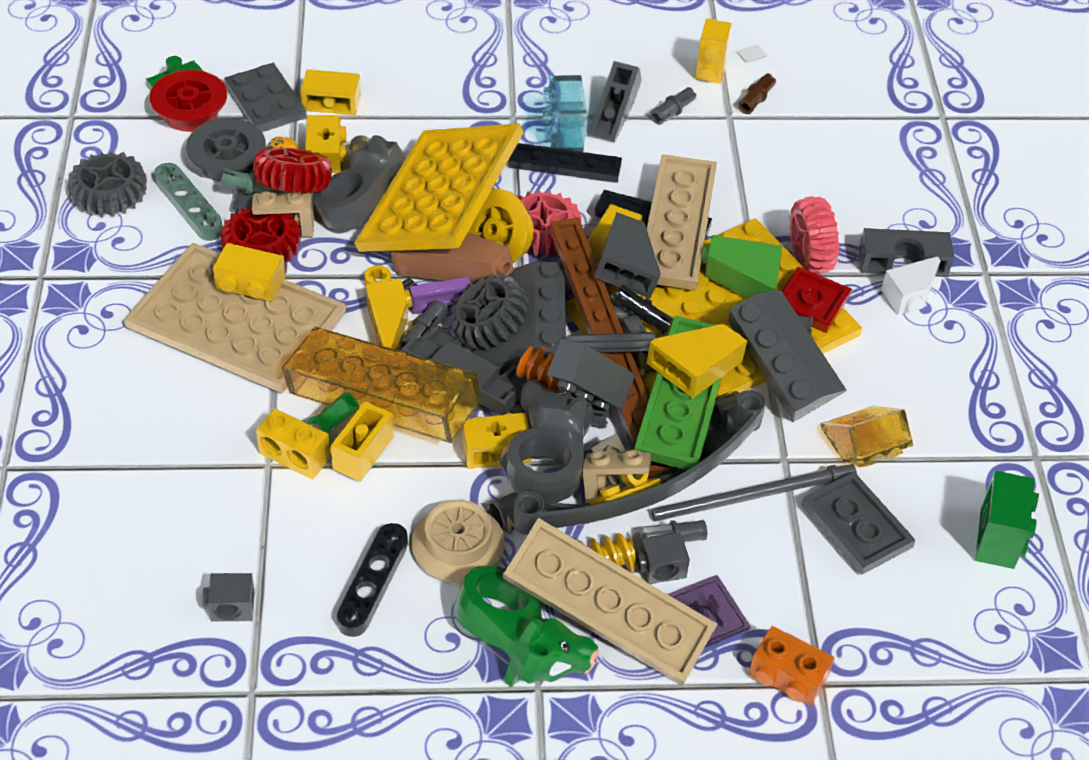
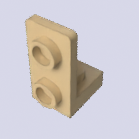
M266 191L253 195L252 214L295 213V221L301 226L302 237H314L315 218L311 192L294 194L293 192L273 193Z
M629 450L625 453L596 451L592 454H586L582 469L586 504H590L589 499L601 495L600 489L607 487V475L648 474L651 464V453Z

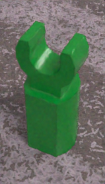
M344 392L325 407L321 413L310 417L306 423L312 425L316 422L321 426V431L330 434L332 428L337 427L359 409V403L352 393Z

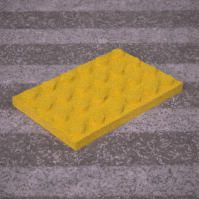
M520 123L423 130L354 242L358 251L458 249L524 133Z

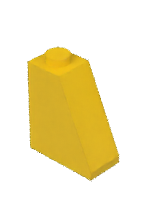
M725 324L660 337L650 341L646 364L693 399L742 363L747 340Z

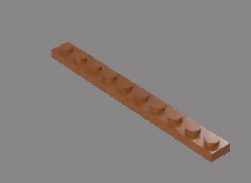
M579 217L551 222L549 230L588 334L623 333L604 281L594 278L597 263ZM599 352L635 374L623 409H617L630 446L634 450L649 402L648 394L631 352ZM651 461L648 478L673 473L675 467Z

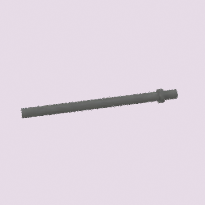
M854 464L841 467L830 465L823 471L652 509V516L656 522L828 482L832 483L854 471L857 474Z

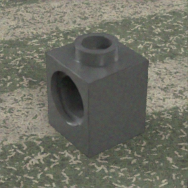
M681 532L642 538L641 550L636 553V563L638 571L640 573L644 572L646 581L649 584L687 578L690 558Z
M210 574L209 587L203 588V608H209L211 622L253 621L255 602L253 574Z

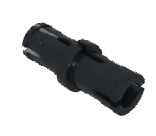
M625 285L620 286L615 293L617 296H614L612 299L613 302L624 307L632 314L637 315L640 320L642 319L662 334L667 331L674 319L652 305V300L649 298L643 299Z

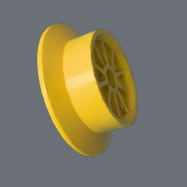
M492 189L468 233L508 246L513 264L527 252L531 245L533 223L523 203L516 195L503 189Z

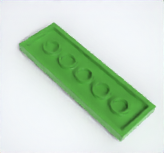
M675 315L669 335L715 325ZM657 372L634 450L651 453V461L685 470H689L697 465L700 461L721 378L692 399Z

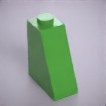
M712 235L710 247L704 246L701 264H707L705 277L746 298L759 293L776 291L782 246Z

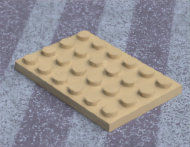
M192 242L125 317L126 327L283 393L344 316L346 304L285 279L273 302L216 289L213 266L221 253Z

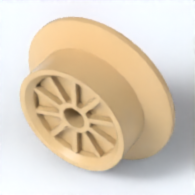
M449 500L437 505L420 520L412 536V552L417 564L430 576L450 583H462L465 575L472 568L497 566L502 559L505 549V538L499 523L481 506L467 500Z

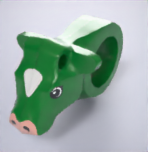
M495 565L472 568L465 575L455 599L454 612L460 625L471 634L493 646L503 649L508 654L510 663L504 682L510 687H513L519 679L529 684L537 681L552 683L569 673L588 674L596 664L599 653L598 645L589 637L577 635L556 618L542 619L540 600L502 578L507 568ZM483 598L499 600L508 605L513 611L496 608L487 603Z

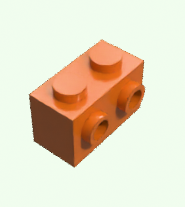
M771 626L753 655L749 675L755 677L757 681L764 685H771L786 693L791 699L797 702H804L812 707L830 675L835 657Z

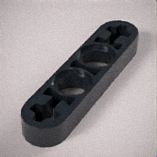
M389 523L382 526L369 548L337 612L338 629L345 636L357 637L368 629L407 550L408 534L402 525ZM393 537H398V540H394L390 546V551H388L387 540H392ZM379 560L389 564L388 568L384 571H375L370 566L373 562ZM362 587H371L376 591L369 598H362L357 594L358 590ZM356 607H358L359 620L354 619L352 623H348L347 619L353 618Z

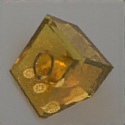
M873 405L820 423L822 431L843 462L856 464L859 468L875 464V459L882 456L884 458L899 456L903 454L902 449L914 446L905 409Z

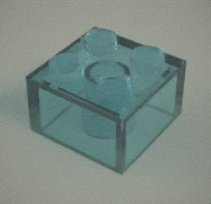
M551 75L548 79V87H543V102L547 105L545 108H542V123L548 125L544 126L545 143H550L552 148L584 152L587 111L582 75Z

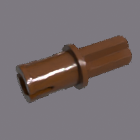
M766 73L756 84H751L748 88V93L738 102L739 110L744 114H751L759 103L767 99V93L776 84V78L772 77L771 73Z

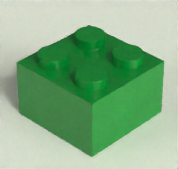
M994 471L980 508L975 561L1015 569L1019 557L1025 558L1028 549V538L1033 539L1037 519L1032 518V512L1036 511L1039 493L1034 492L1035 478Z

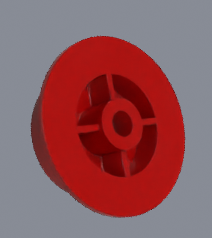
M182 70L168 74L158 80L150 91L149 99L152 109L164 118L170 127L178 131L193 132L200 125L217 119L219 111L227 101V89L220 78L209 72Z

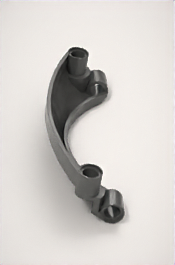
M746 390L741 393L734 391L716 399L699 463L689 470L679 468L658 486L624 498L596 505L544 504L542 496L536 492L525 491L519 495L513 492L489 504L491 515L499 523L501 529L510 535L514 529L523 535H528L538 518L555 528L606 520L656 504L679 493L706 476L726 460L752 432L758 430L762 424L766 404L765 398L757 391Z

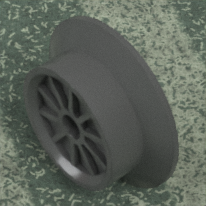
M221 118L206 122L190 134L186 143L187 155L192 163L201 168L208 178L221 182L224 168L242 173L253 169L256 154L266 147L265 136L256 125L236 118Z

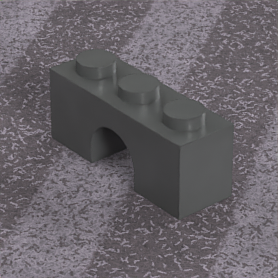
M863 228L859 245L861 273L885 274L886 270L892 269L896 259H908L915 263L938 256L941 261L936 277L949 276L954 259L950 232Z

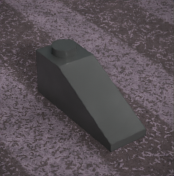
M613 61L589 131L590 137L612 143L616 142L634 105L642 81L640 67Z

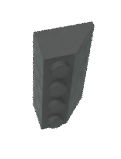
M781 290L755 294L729 309V324L735 332L747 340V352L793 422L847 391Z

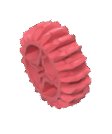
M538 189L537 193L534 194L527 191L525 196L518 195L517 197L523 203L533 223V239L526 253L533 252L535 257L538 254H545L548 257L550 253L559 256L549 230L550 223L578 217L581 222V212H579L577 204H572L571 198H563L562 193L552 194L551 190L547 193H542Z
M809 196L794 202L790 211L791 216L789 217L791 248H793L794 255L806 270L818 275L834 270L840 254L838 249L840 245L839 232L837 230L838 223L834 218L835 213L831 211V205L827 203L826 199L820 196Z

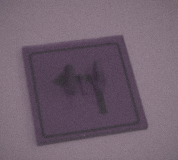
M718 575L668 594L717 623L704 648L751 629V625Z

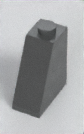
M616 212L607 234L594 278L618 287L625 285L634 293L650 299L661 273L645 222Z

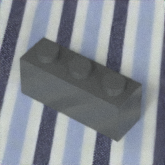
M562 338L559 341L547 373L550 377L558 380L557 386L559 388L573 392L576 397L583 396L587 401L591 402L592 406L605 411H609L610 406L623 409L635 377L634 373L589 346Z

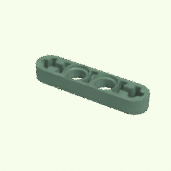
M174 163L158 165L154 171L158 188L198 237L206 241L216 240L221 237L223 225L220 215L179 166ZM180 190L188 191L185 195H175V192ZM192 207L203 208L199 212L188 211Z

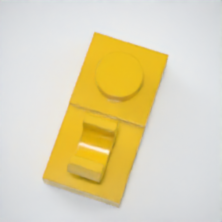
M649 473L637 474L636 478L632 474H620L622 481L627 486L619 488L618 484L604 487L599 490L601 495L589 499L591 505L624 498L661 484L660 478L647 479Z

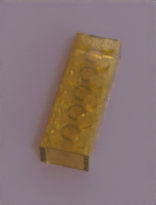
M316 326L282 366L290 394L329 405L344 392L352 393L359 403V408L366 401L393 413V426L447 443H452L482 400L475 372Z

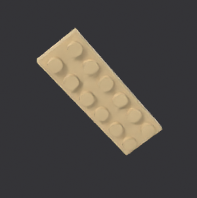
M661 154L647 232L661 273L657 285L697 290L717 162Z
M540 518L535 522L502 577L680 685L685 683L717 626V623Z

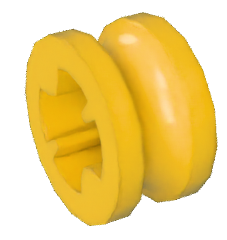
M375 265L368 268L365 272V284L391 280V272L385 266Z

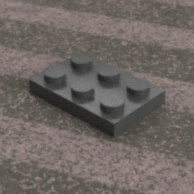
M274 62L224 77L227 90L247 121L256 125L262 132L307 118L306 109Z
M855 471L802 499L801 506L861 575L914 547L916 539Z

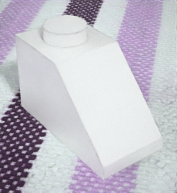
M938 256L886 270L881 292L897 315L915 312L924 308L941 261Z

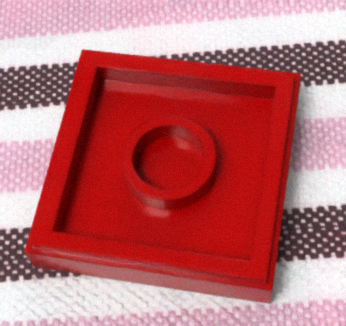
M799 266L782 289V293L796 314L799 316H812V328L824 333L829 331L852 291L850 287Z

